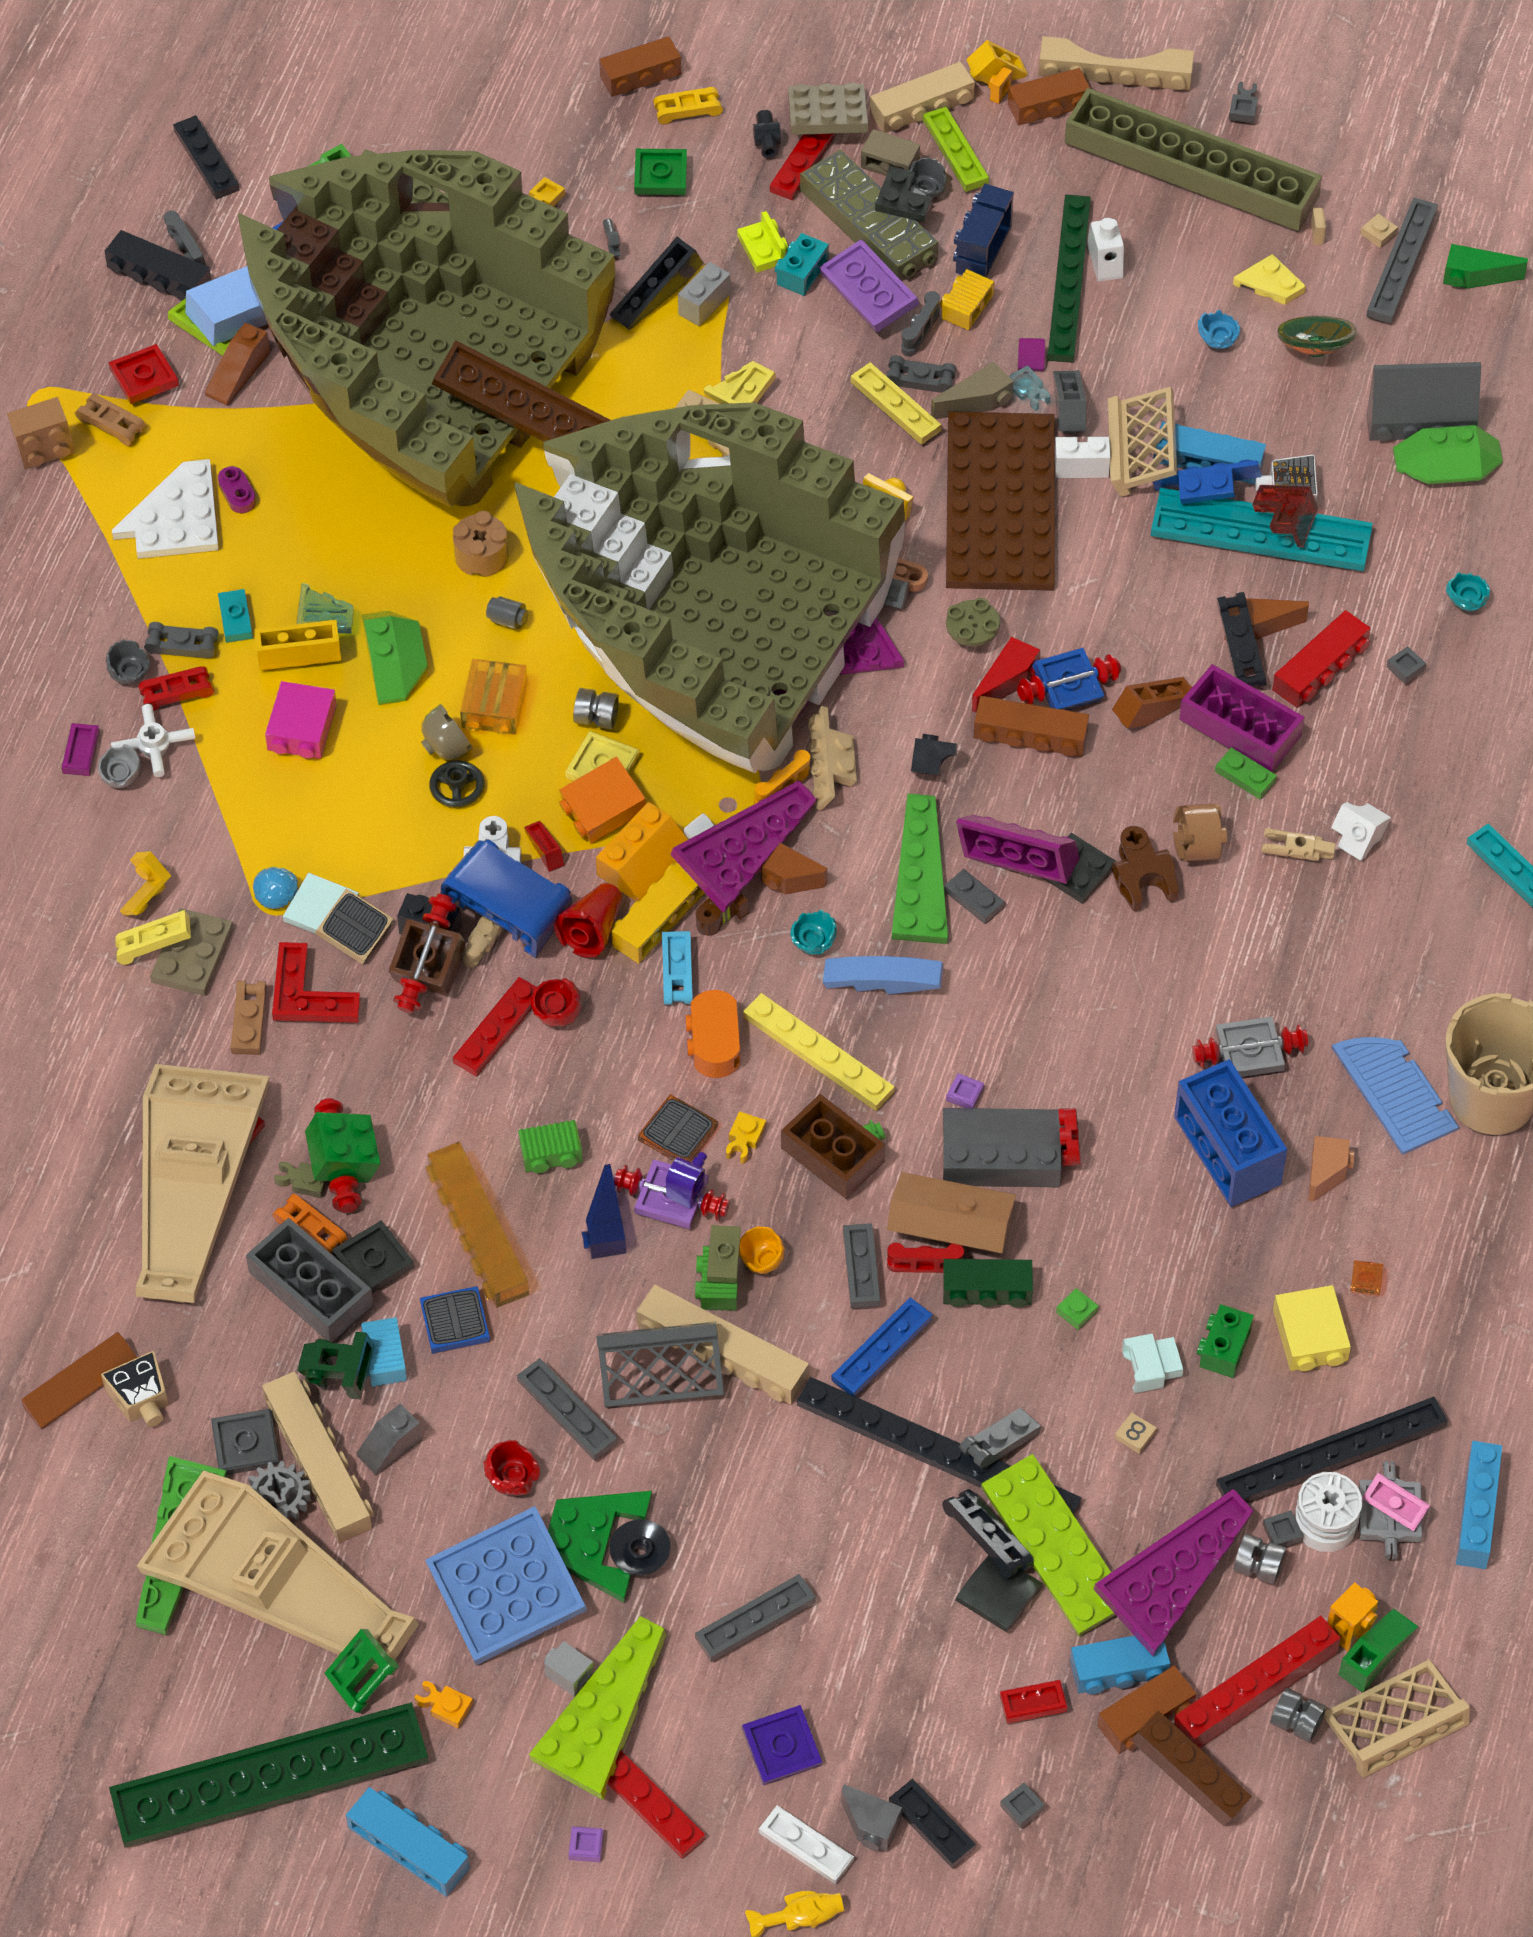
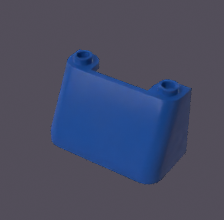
M485 839V841L478 840L447 875L441 884L440 894L451 897L453 899L452 903L459 901V907L465 909L468 906L512 933V939L516 942L520 938L526 944L524 951L534 958L537 957L554 932V923L559 914L569 908L573 901L570 896L571 891L561 883L554 884L500 851L499 847L488 839Z

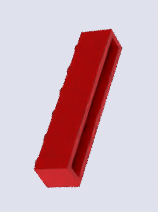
M1322 1615L1176 1714L1174 1725L1199 1748L1203 1747L1283 1692L1286 1687H1290L1338 1653L1341 1638Z

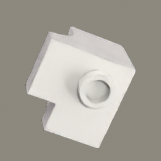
M1346 802L1341 805L1331 828L1343 835L1338 847L1361 861L1366 858L1370 849L1381 840L1391 817L1368 803L1364 806H1355Z

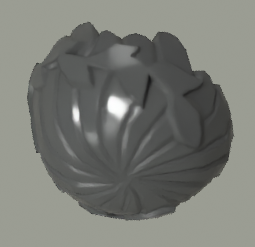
M928 157L914 161L909 170L915 172L912 186L933 199L942 194L947 183L944 166L936 159Z
M123 639L120 642L114 643L107 652L108 673L118 683L128 685L139 682L146 676L149 670L150 661L148 654L144 649L139 648V644L135 641Z

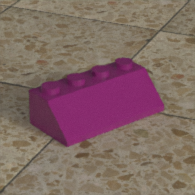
M978 815L961 817L956 821L963 854L966 858L1065 884L1068 882L1080 859L1076 841L1065 836L1059 837L1047 834L1042 830H1032L1015 823L1009 824L997 821L991 817Z

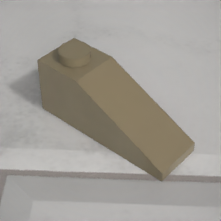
M992 362L931 399V416L935 419L947 418L948 411H992L1000 405L1007 404L1013 398L1014 381L995 362Z

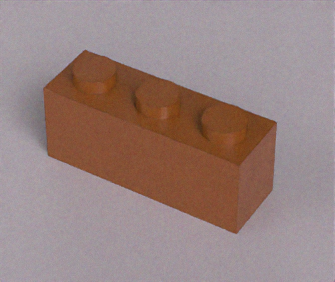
M670 36L599 59L600 77L611 97L682 74L681 56Z
M1077 68L1009 86L1008 106L1018 126L1033 123L1037 120L1073 111L1086 89L1090 87L1081 69Z
M1174 1665L1101 1711L1098 1716L1097 1726L1118 1754L1127 1749L1129 1751L1135 1750L1138 1747L1131 1739L1158 1710L1168 1720L1173 1721L1176 1714L1195 1702L1196 1692Z

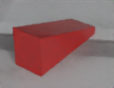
M541 821L525 826V832L548 872L564 866L561 848Z

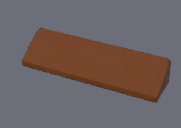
M116 1332L22 1399L24 1410L42 1430L103 1387L102 1373L137 1357L123 1336Z

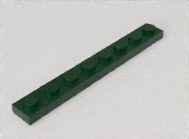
M1065 194L1047 361L1074 363L1091 196Z

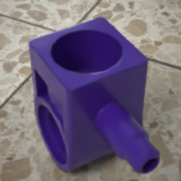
M699 1152L692 1163L681 1157H677L674 1160L666 1176L667 1198L689 1209L693 1207L705 1185V1169L702 1167L705 1164L707 1155L704 1152Z

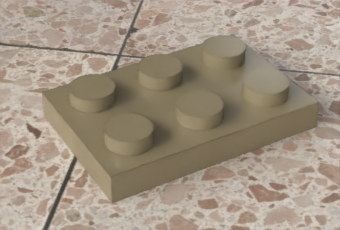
M179 908L178 912L185 910L189 915L191 938L162 948L150 976L151 983L205 996L234 928L233 921Z

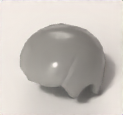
M126 744L119 748L110 747L100 758L98 764V772L102 781L113 788L130 786L138 778L141 768L137 752Z

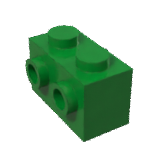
M1220 1304L1217 1313H1211L1208 1319L1206 1330L1210 1332L1207 1339L1202 1337L1197 1349V1355L1201 1356L1199 1367L1234 1378L1252 1330L1254 1315Z

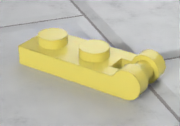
M183 910L117 934L115 937V944L118 948L116 952L117 962L123 965L130 964L135 957L191 938L189 915Z

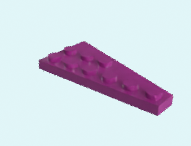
M797 781L677 845L672 849L671 856L724 913L762 869V865L779 843L783 844L811 811L817 799L800 781Z
M1232 1489L1095 1583L1093 1590L1147 1651L1154 1656L1251 1518L1252 1508Z

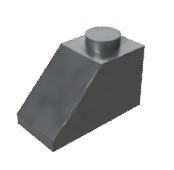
M400 1403L377 1421L357 1451V1457L377 1476L422 1440L420 1423Z
M844 1784L841 1792V1803L857 1840L862 1842L868 1849L874 1851L880 1849L887 1852L902 1820V1807Z

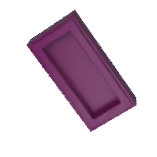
M71 723L61 768L63 774L90 776L100 733L99 725Z

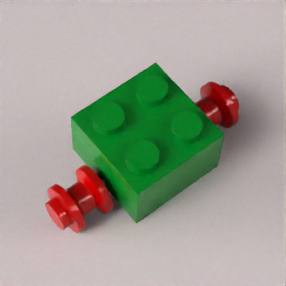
M326 1098L314 1107L315 1115L305 1130L313 1176L316 1181H331L329 1183V1190L332 1194L337 1195L332 1200L333 1208L342 1213H350L355 1211L362 1203L361 1196L354 1192L358 1188V1182L369 1183L381 1164L371 1115L344 1114L342 1113L343 1105L340 1101Z

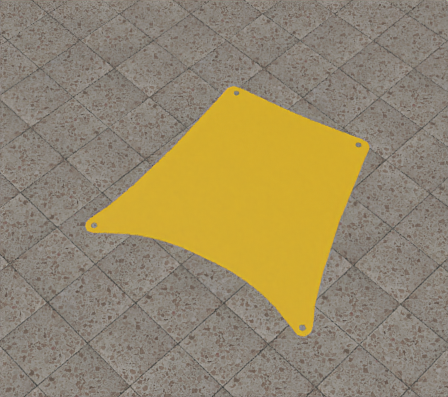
M706 265L701 266L686 284L632 329H626L614 319L605 322L590 359L578 375L575 376L563 371L550 389L610 420L675 408L688 389L709 398L704 394V388L708 385L713 387L721 383L722 339L729 296L700 326L678 314V294ZM534 358L532 361L538 363L542 360ZM46 387L33 393L28 400L27 406H31L58 397L67 419L76 452L59 459L66 467L104 534L147 628L151 622H160L164 626L195 629L213 627L219 632L218 639L213 644L215 646V653L212 658L160 654L169 674L200 666L208 669V681L212 683L214 688L213 695L207 698L198 696L182 700L180 704L189 728L194 729V741L239 857L252 900L266 914L274 916L284 915L291 902H288V905H285L283 908L269 909L262 906L256 900L253 882L256 875L263 869L276 867L289 870L298 880V889L307 874L311 873L359 892V897L363 898L446 878L464 857V847L474 846L479 840L480 823L489 816H498L507 823L508 847H521V862L540 858L524 829L525 826L537 821H541L561 848L562 854L606 847L629 822L590 844L586 836H579L573 825L575 822L571 814L566 816L559 804V801L562 800L559 789L573 782V780L565 777V771L589 731L640 751V756L629 773L630 777L645 797L646 804L650 802L670 815L683 833L684 828L703 813L715 826L754 805V788L757 783L761 782L759 770L753 773L708 753L671 730L624 692L605 673L600 664L584 647L575 628L573 627L571 630L535 562L514 485L519 483L553 497L559 491L560 486L554 475L553 468L548 466L543 441L530 436L521 448L508 442L491 464L493 485L480 502L471 506H458L455 504L451 508L409 486L375 462L332 423L315 403L257 408H192L144 402L130 404L126 399L98 395L145 422L146 428L140 434L137 433L134 436L135 440L129 446H126L115 436L89 422L83 423L76 417L75 411L80 406L87 404L86 400L92 393L60 387ZM124 424L122 427L127 429L129 426ZM478 430L476 433L478 435L487 434L488 432ZM690 433V458L688 460L723 457V453L717 448L711 447L707 439ZM210 459L219 550L138 559L136 537L113 540L112 529L180 464L187 461ZM235 466L244 472L255 494L256 503L251 511L237 513L229 507L218 484V474L223 468ZM479 511H486L491 516L499 519L507 531L508 556L506 564L499 572L490 576H481L478 573H473V575L466 574L455 562L453 528L464 518L475 515ZM245 589L253 639L226 643L218 593ZM501 596L524 603L526 610L529 612L526 624L524 626L521 625L516 630L493 623L491 619L486 617V609L490 599ZM391 611L419 621L428 668L417 685L410 691L406 701L378 705L362 615ZM337 620L341 661L259 670L254 629ZM160 638V641L167 642V639ZM281 681L335 690L337 707L321 759L313 757L304 758L300 755L288 753L278 754L267 750L265 733ZM580 687L595 690L597 695H600L603 691L619 695L618 713L613 729L597 727L595 722H592L590 725L574 723V705ZM439 704L443 705L449 717L456 722L473 747L472 750L457 759H442L436 753L430 755L421 743L425 739L421 731L422 722L425 716ZM455 760L466 761L475 765L481 771L485 785L481 796L475 802L464 807H448L439 803L432 796L429 788L430 777L437 767L446 762ZM476 780L465 785V788L461 791V799L469 796L475 790ZM438 781L437 785L440 793L452 799V790H450L449 785ZM724 798H732L737 802V808L732 812H724L719 808V802Z

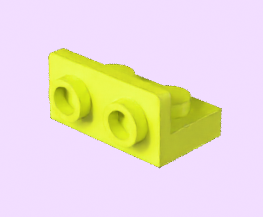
M767 211L761 212V222L737 229V236L756 273L774 268L778 260L785 257L788 250L785 238H781L778 234L779 230L775 219H771Z

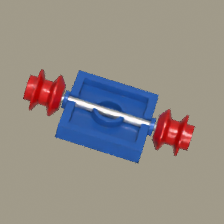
M1084 648L1076 649L1035 661L1032 666L1036 675L1031 677L1030 682L1025 678L1021 679L1017 687V693L1020 700L1026 704H1033L1034 698L1036 701L1042 702L1046 696L1050 708L1061 710L1073 709L1101 701L1104 694L1099 682L1106 684L1108 677L1112 681H1116L1121 673V665L1118 659L1114 658L1111 654H1107L1104 661L1100 657L1095 658L1092 667Z

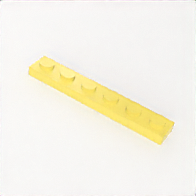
M761 993L743 1011V1018L873 1110L877 1111L894 1093L895 1086Z

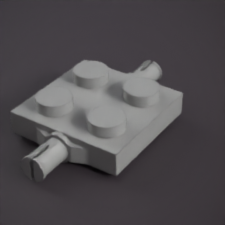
M1389 1461L1383 1462V1475L1421 1499L1420 1482H1408L1396 1478V1463L1391 1461L1389 1472ZM1373 1480L1359 1481V1491L1362 1497ZM1362 1499V1509L1359 1518L1360 1540H1379L1385 1542V1558L1390 1560L1392 1549V1560L1398 1558V1542H1421L1422 1521L1413 1532Z

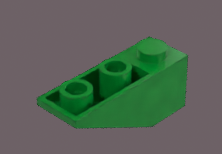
M1393 1608L1360 1637L1342 1658L1338 1675L1363 1693L1419 1626Z

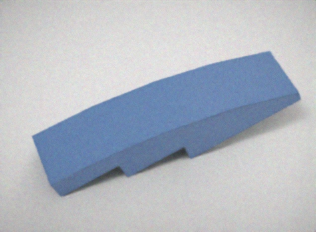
M891 956L829 958L825 960L823 984L827 989L854 986L857 992L884 989L887 994L939 989L942 984L944 964L942 961Z

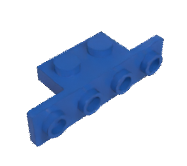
M1246 459L1232 464L1216 463L1210 467H1188L1185 470L1177 471V475L1153 481V485L1156 491H1159L1160 488H1179L1181 504L1235 497L1234 481L1259 478L1262 475L1259 462Z

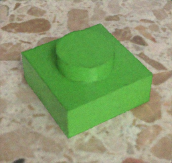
M1077 1288L1056 1308V1313L1077 1330L1098 1312V1305Z

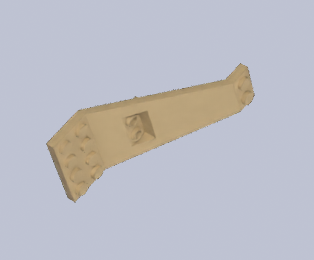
M155 1064L143 1095L142 1271L136 1284V1297L172 1300L181 1303L195 1302L269 1088V1076Z
M203 1471L136 1566L142 1574L187 1588L338 1655L360 1629H368L387 1655L396 1660L419 1625L414 1617L389 1609L248 1484ZM375 1663L371 1668L377 1670L379 1666Z

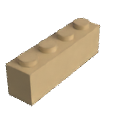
M958 62L870 96V114L883 133L898 130L903 126L923 120V114L943 107L950 109L973 100L975 81L963 64Z

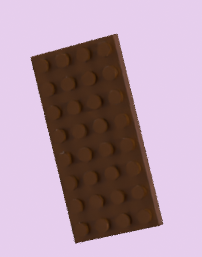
M948 411L946 588L1054 591V414Z

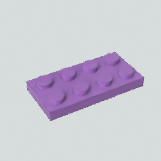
M862 239L819 267L825 279L876 333L919 305L918 298Z

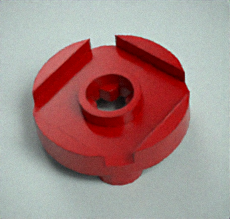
M1076 1108L1058 1109L1060 1126L1065 1125V1127L1059 1128L1060 1143L1062 1148L1067 1147V1149H1062L1063 1167L1081 1165Z

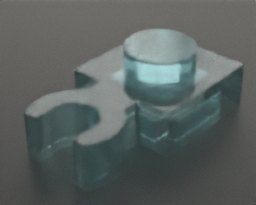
M1028 365L1009 375L1014 381L1013 392L1021 401L1028 397L1032 409L1036 411L1039 409L1038 399L1043 400L1046 404L1050 403V394L1043 389V381Z

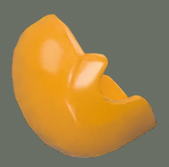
M756 1226L747 1230L740 1238L739 1256L746 1267L752 1272L767 1274L777 1269L784 1260L785 1247L781 1238L772 1228Z

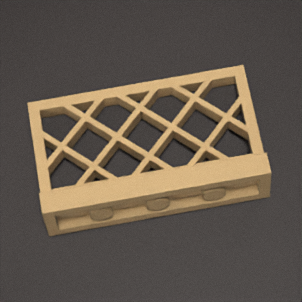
M1171 386L1122 401L1118 395L1108 398L1111 483L1119 495L1122 497L1131 494L1132 487L1177 475L1174 391ZM1166 398V402L1160 409L1153 406L1159 399ZM1138 405L1143 406L1135 416L1129 413V408ZM1150 410L1155 414L1148 421V423H1146L1141 419ZM1163 417L1167 419V422L1159 430L1154 426ZM1138 424L1143 428L1134 437L1130 435V432ZM1151 431L1156 435L1147 444L1142 440ZM1164 438L1168 440V443L1160 451L1155 447ZM1139 445L1144 449L1135 458L1131 456V453ZM1152 452L1157 456L1148 465L1143 461ZM1163 459L1169 461L1168 468L1155 469ZM1138 466L1145 469L1140 476L1132 478V473Z
M1429 1659L1327 1710L1324 1719L1356 1762L1357 1771L1364 1778L1469 1725L1470 1707L1464 1699L1459 1700ZM1428 1672L1433 1678L1432 1687L1415 1683L1416 1677ZM1395 1687L1408 1689L1405 1700L1388 1696L1389 1691ZM1412 1691L1429 1694L1427 1704L1410 1701ZM1434 1695L1445 1697L1451 1703L1444 1708L1431 1706ZM1369 1700L1380 1702L1379 1713L1362 1710L1363 1703ZM1386 1704L1403 1707L1401 1717L1383 1714ZM1407 1709L1425 1712L1423 1718L1418 1721L1405 1719ZM1341 1714L1355 1716L1352 1726L1339 1724L1335 1717ZM1359 1717L1375 1720L1374 1731L1357 1728ZM1381 1722L1398 1725L1397 1731L1390 1735L1378 1732ZM1354 1735L1370 1738V1745L1358 1751L1352 1743Z

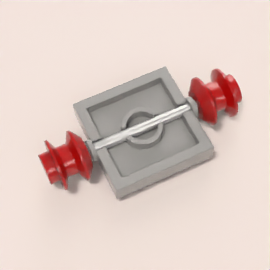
M1273 1017L1217 1024L1215 1031L1218 1043L1212 1037L1209 1038L1208 1044H1202L1200 1039H1197L1196 1045L1192 1046V1055L1194 1062H1199L1201 1068L1204 1067L1205 1061H1211L1215 1066L1220 1057H1222L1223 1062L1230 1059L1241 1077L1284 1071L1285 1067L1281 1048L1288 1055H1291L1294 1048H1298L1300 1053H1304V1047H1308V1035L1306 1030H1302L1300 1025H1297L1295 1031L1291 1032L1287 1027H1284L1281 1036H1277Z

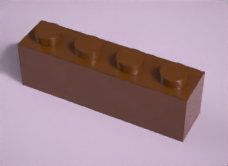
M1159 1710L1131 1739L1142 1752L1222 1826L1231 1821L1252 1797Z

